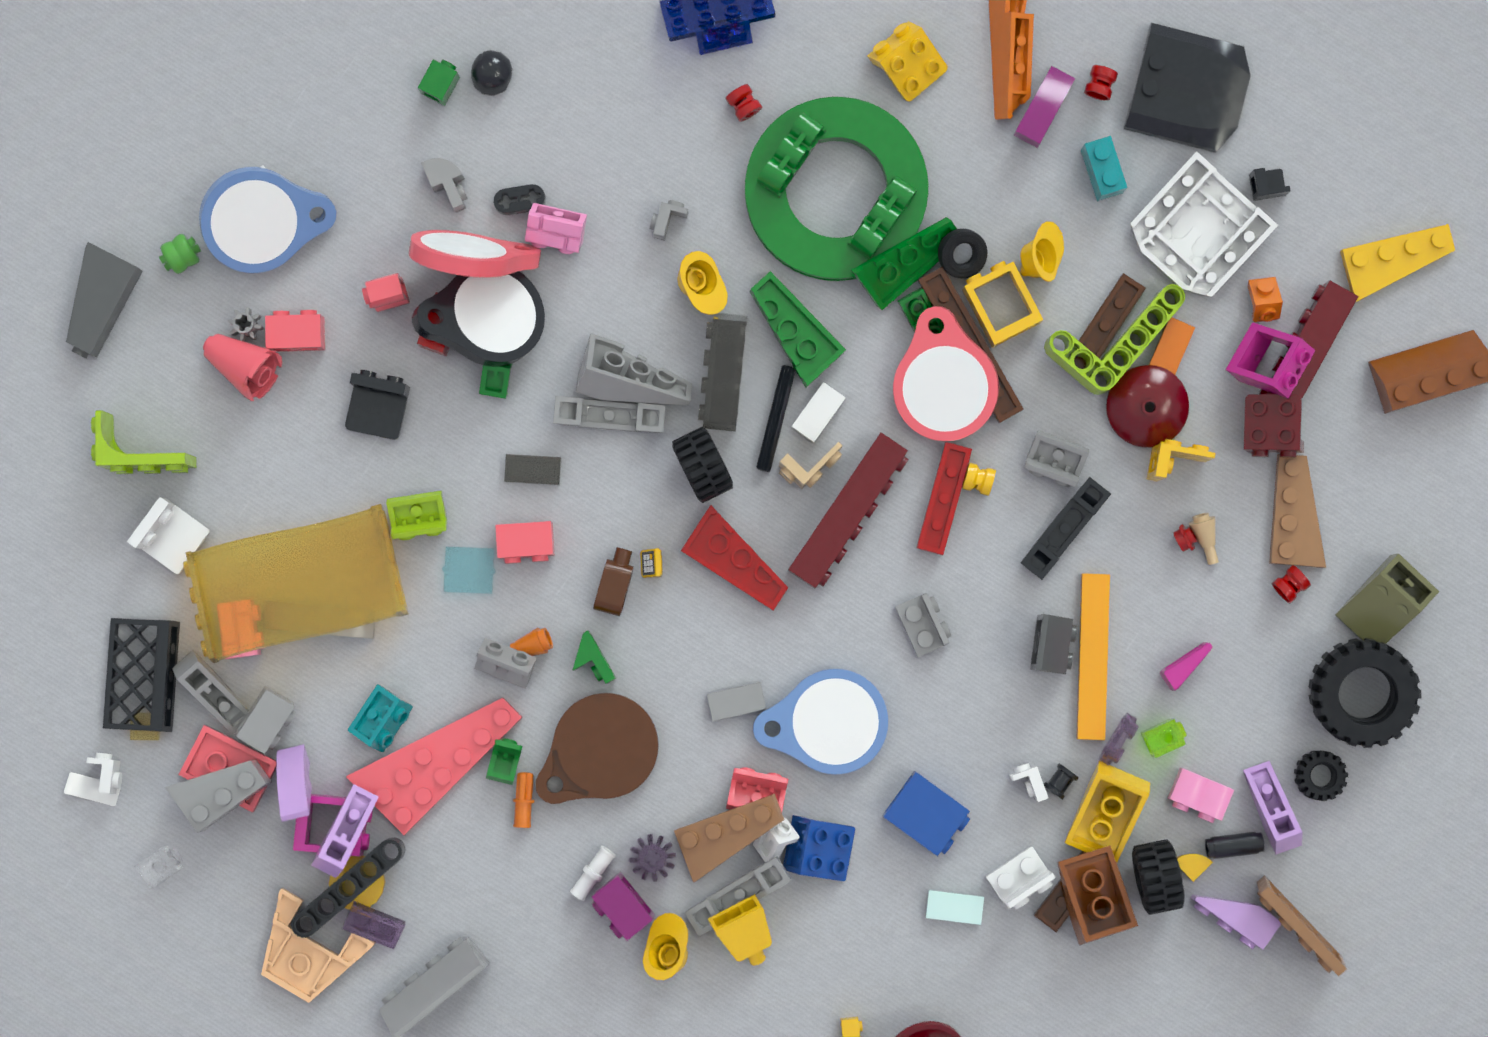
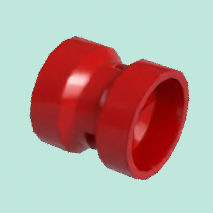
M1093 65L1090 72L1091 80L1086 84L1084 93L1094 99L1109 101L1112 95L1111 86L1116 82L1118 73L1105 66Z
M749 84L738 87L725 98L728 104L735 108V115L740 122L751 118L763 108L759 100L753 98V91Z
M1292 565L1286 570L1285 576L1277 578L1272 582V586L1290 604L1297 598V594L1300 591H1306L1311 586V583L1296 566Z

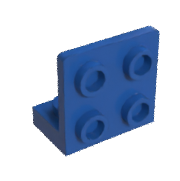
M792 815L791 825L800 838L797 842L788 844L786 847L783 862L786 871L798 875L845 881L855 827Z

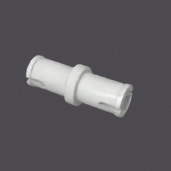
M601 846L591 863L584 866L582 869L584 871L574 887L571 888L570 892L578 899L585 901V898L596 882H600L603 879V872L616 855L610 849Z

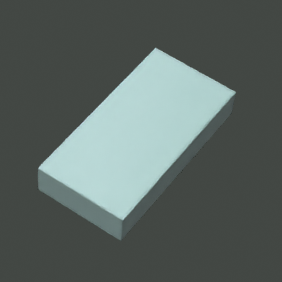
M928 890L925 918L981 925L984 896Z

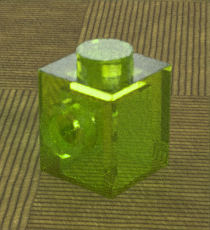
M1170 718L1140 732L1153 758L1160 757L1186 745L1184 740L1187 737L1186 731L1181 722L1176 723L1175 719Z

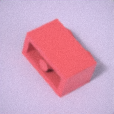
M301 310L300 315H290L289 311H273V315L265 316L266 348L275 352L325 350V318L321 314H317V310Z
M553 522L495 525L497 558L504 559L505 564L521 563V558L532 557V562L549 561L548 556L555 555Z

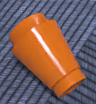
M537 627L514 643H511L510 647L535 656L548 653V650L553 648V642L546 628L539 629Z

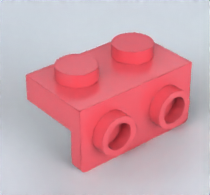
M747 767L734 768L726 809L731 810L775 794L782 812L788 779L783 778L777 773L764 774L755 772V770Z

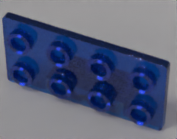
M661 0L659 2L669 41L672 42L696 36L700 55L751 44L753 40L750 23L776 17L772 0Z

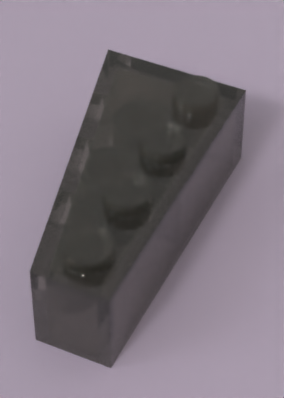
M717 313L714 314L713 322H707L706 339H711L710 350L705 349L703 366H708V376L702 377L701 393H705L706 397L705 404L699 405L698 420L703 421L705 429L736 432L745 330L748 316Z

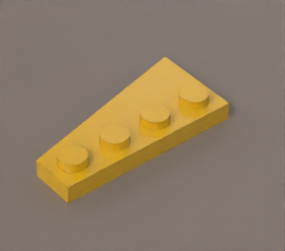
M1449 224L1342 249L1340 253L1350 292L1359 296L1356 300L1358 302L1455 251Z

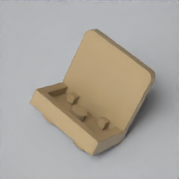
M838 442L808 473L787 454L779 463L781 468L779 474L789 484L794 481L801 489L806 485L811 488L822 477L821 469L825 465L830 469L841 458L842 453L840 450L843 445Z

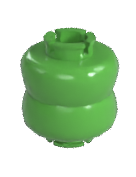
M179 234L172 241L163 243L160 247L163 255L159 256L162 264H165L164 267L167 271L172 269L175 273L181 274L188 267L196 265L200 261L197 253L201 252V249L193 237L188 239L184 234Z

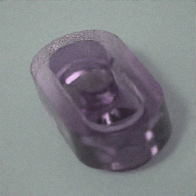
M1128 712L1122 717L1099 756L1100 761L1110 765L1112 761L1117 763L1125 751L1122 748L1127 738L1131 740L1139 728V725L1135 724L1137 721L1136 717Z

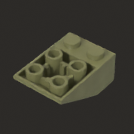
M1399 553L1392 554L1341 607L1335 616L1361 640L1368 638L1386 644L1413 620L1440 591Z

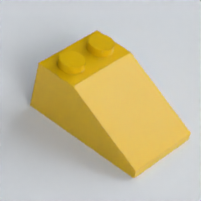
M1099 761L1069 829L1065 844L1086 853L1111 846L1117 863L1148 799L1150 782Z

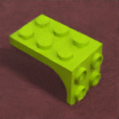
M96 410L95 417L91 419V430L93 434L95 433V445L91 447V457L95 461V466L121 475L133 474V469H138V472H144V474H161V469L172 471V473H188V468H197L196 457L187 453L126 454L120 449L115 440L114 416L103 410Z

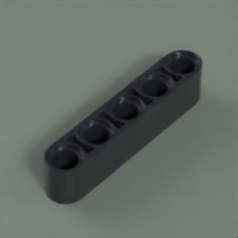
M395 837L388 838L375 847L293 918L291 923L293 933L298 937L307 938L322 928L404 857L406 848L403 841ZM387 844H394L398 848L396 858H389L386 855L385 846ZM366 862H372L377 867L375 876L365 874L363 867ZM345 880H350L354 883V894L349 895L343 891L342 884ZM324 898L330 899L334 904V909L331 913L325 912L321 907V902ZM302 917L311 919L313 926L310 931L301 928L300 919Z

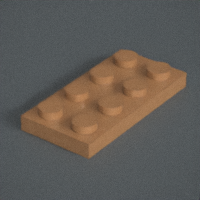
M1265 875L1256 882L1259 889L1257 894L1260 897V902L1269 911L1273 909L1277 911L1276 914L1279 916L1278 920L1289 932L1293 929L1297 932L1296 935L1299 937L1298 941L1309 953L1312 950L1316 952L1317 961L1328 973L1333 970L1340 976L1347 970L1339 952Z

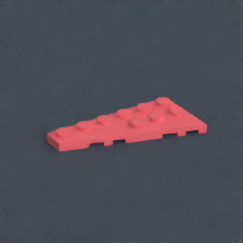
M501 698L345 777L353 785L355 784L378 796L374 806L403 835H406L494 746L495 740H500L522 716L504 698Z

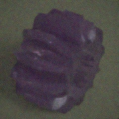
M648 834V844L641 837L637 839L642 849L635 846L631 847L630 851L639 856L630 857L629 862H639V865L633 869L634 873L639 872L641 869L645 870L641 879L646 880L648 873L651 872L652 880L655 882L658 880L657 871L664 878L668 876L664 866L674 869L675 864L667 861V859L675 858L676 853H666V850L672 847L671 842L661 846L664 836L660 835L657 843H653V835ZM650 850H655V855L657 853L660 855V859L656 860L655 865L649 864L650 860L648 862L645 860V856L649 855Z

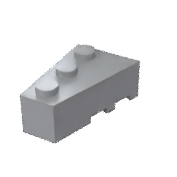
M255 759L165 788L195 831L199 833L211 827L272 781Z

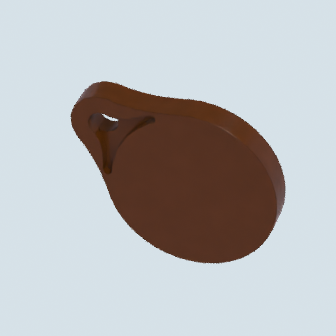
M614 693L594 694L574 703L559 720L550 753L537 776L535 784L539 797L547 803L560 804L583 798H617L637 789L652 772L658 756V734L651 717L634 700ZM553 776H557L563 781V788L559 792H552L548 788V780Z

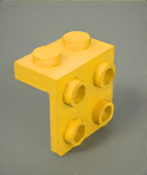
M909 21L898 25L890 37L878 42L873 47V51L867 55L872 64L885 71L906 101H912L947 71V64L922 27Z

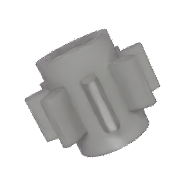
M249 307L245 309V313L234 310L236 316L233 320H228V323L234 327L230 334L236 336L240 333V340L244 342L247 337L257 340L255 334L258 330L264 329L257 323L261 316L259 314L251 316L252 311ZM248 320L251 323V326L245 327L244 330L240 327L241 323H246V321Z

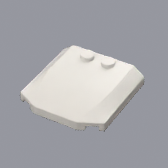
M1196 151L1130 225L1141 253L1176 285L1180 286L1183 290L1212 297L1274 231L1278 224L1259 207L1251 203Z

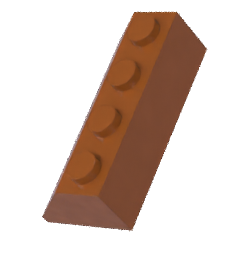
M1474 330L1368 362L1384 414L1488 383V349Z

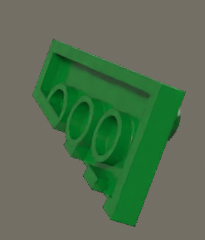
M945 217L851 269V271L880 310H883L939 262L938 248L942 239L949 232L957 228L952 220Z
M771 271L750 289L753 299L805 388L845 353L846 349Z

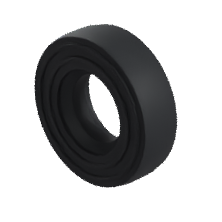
M956 229L949 232L942 239L938 248V260L941 267L955 278L965 279L976 275L982 270L987 261L988 250L984 239L970 229ZM963 243L969 244L972 248V256L969 261L963 264L956 263L953 258L955 248Z

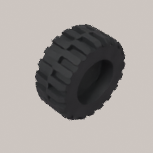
M1368 638L1364 640L1350 639L1346 644L1340 642L1333 646L1334 650L1330 653L1326 651L1321 656L1323 659L1319 665L1315 664L1312 670L1314 677L1309 679L1308 686L1311 689V695L1308 696L1310 704L1314 709L1313 713L1322 726L1338 740H1342L1354 747L1361 745L1363 748H1372L1373 744L1383 746L1389 744V739L1394 737L1397 740L1403 735L1401 731L1405 727H1411L1414 723L1411 718L1413 714L1418 715L1420 706L1417 705L1418 699H1421V689L1418 688L1420 680L1413 671V666L1409 660L1391 646ZM1362 667L1379 670L1385 675L1390 685L1389 698L1385 706L1378 713L1367 718H1357L1348 714L1339 701V690L1343 680L1348 674Z

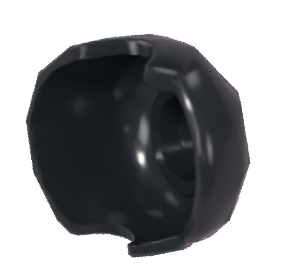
M493 50L484 51L482 54H479L471 68V79L474 87L485 95L494 96L504 92L512 78L513 69L510 60L501 52Z

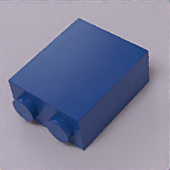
M914 771L882 816L938 856L941 852L946 854L954 843L951 837L956 830L961 832L968 824L970 818L967 815L970 811Z

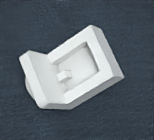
M96 753L95 758L87 757L86 763L102 764L98 791L100 793L116 794L117 789L121 787L122 772H119L120 761L112 760L113 754Z

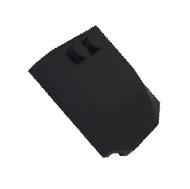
M1151 23L1132 101L1129 105L1123 129L1216 153L1238 128L1251 76L1245 48L1241 45Z

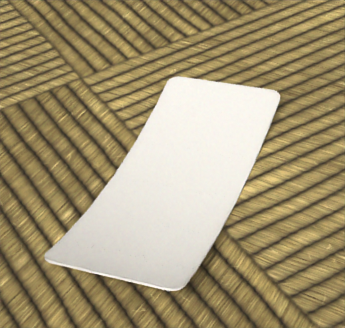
M70 772L64 793L116 806L120 789H117L116 794L98 792L100 779Z

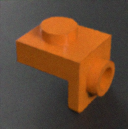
M1276 277L1248 280L1247 287L1253 305V322H1269L1280 319L1283 301Z

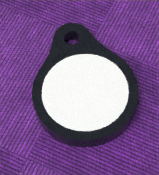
M520 271L500 277L456 275L444 289L424 300L414 310L412 315L413 327L421 337L450 347L475 363L492 367L515 363L528 354L538 343L545 323L544 306L541 297L533 283ZM430 312H434L439 316V324H433L429 321L428 314Z

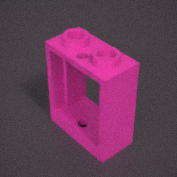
M1252 322L1225 370L1239 382L1289 398L1306 366L1311 361L1315 350L1300 337ZM1272 341L1290 346L1273 378L1254 373Z
M311 794L310 815L296 818L293 850L317 853L321 844L309 843L313 803L342 806L346 797ZM373 810L367 820L368 823H371ZM367 822L350 856L360 857L364 855V850L368 851L370 834H366Z

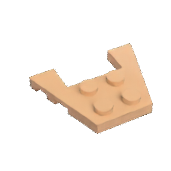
M281 888L277 898L276 912H274L271 935L268 940L261 975L310 1003L368 952L376 942L353 930L341 952L337 954L310 937L301 938L296 936L290 924L304 900Z

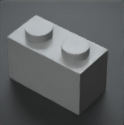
M265 686L236 730V737L264 754L268 748L273 750L281 737L278 732L283 725L288 726L296 714L293 711L294 703Z

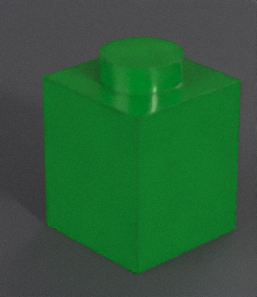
M433 59L418 86L419 92L445 106L460 79L458 72L455 71L456 66L443 59L441 62Z

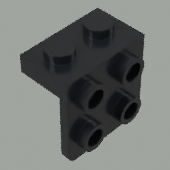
M360 370V374L352 372L350 384L353 385V391L345 422L346 429L392 440L398 439L410 387L404 384V379L387 375L385 380L376 378L377 373L372 371Z

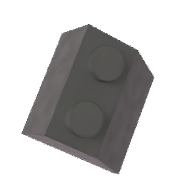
M1048 614L1037 615L1030 670L1066 674L1067 669L1071 670L1073 653H1069L1070 642H1075L1077 626L1073 625V619Z

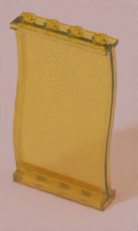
M381 504L370 506V509L329 521L243 538L196 552H185L187 561L183 562L184 571L187 578L191 577L193 587L189 588V594L192 603H197L199 613L195 614V621L198 630H202L204 640L201 641V649L204 657H208L213 663L269 646L352 629L395 616L409 615L385 510Z

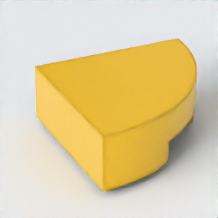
M1192 853L1177 857L1180 869L1193 882L1213 863L1210 859L1200 854Z

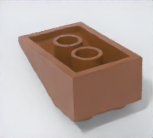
M1111 846L1057 862L1070 920L1079 946L1138 926Z

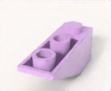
M1193 894L1190 897L1196 902L1194 908L1207 917L1212 913L1219 918L1216 924L1229 933L1234 929L1242 935L1239 940L1251 949H1254L1255 946L1264 949L1281 925L1276 917L1254 903Z

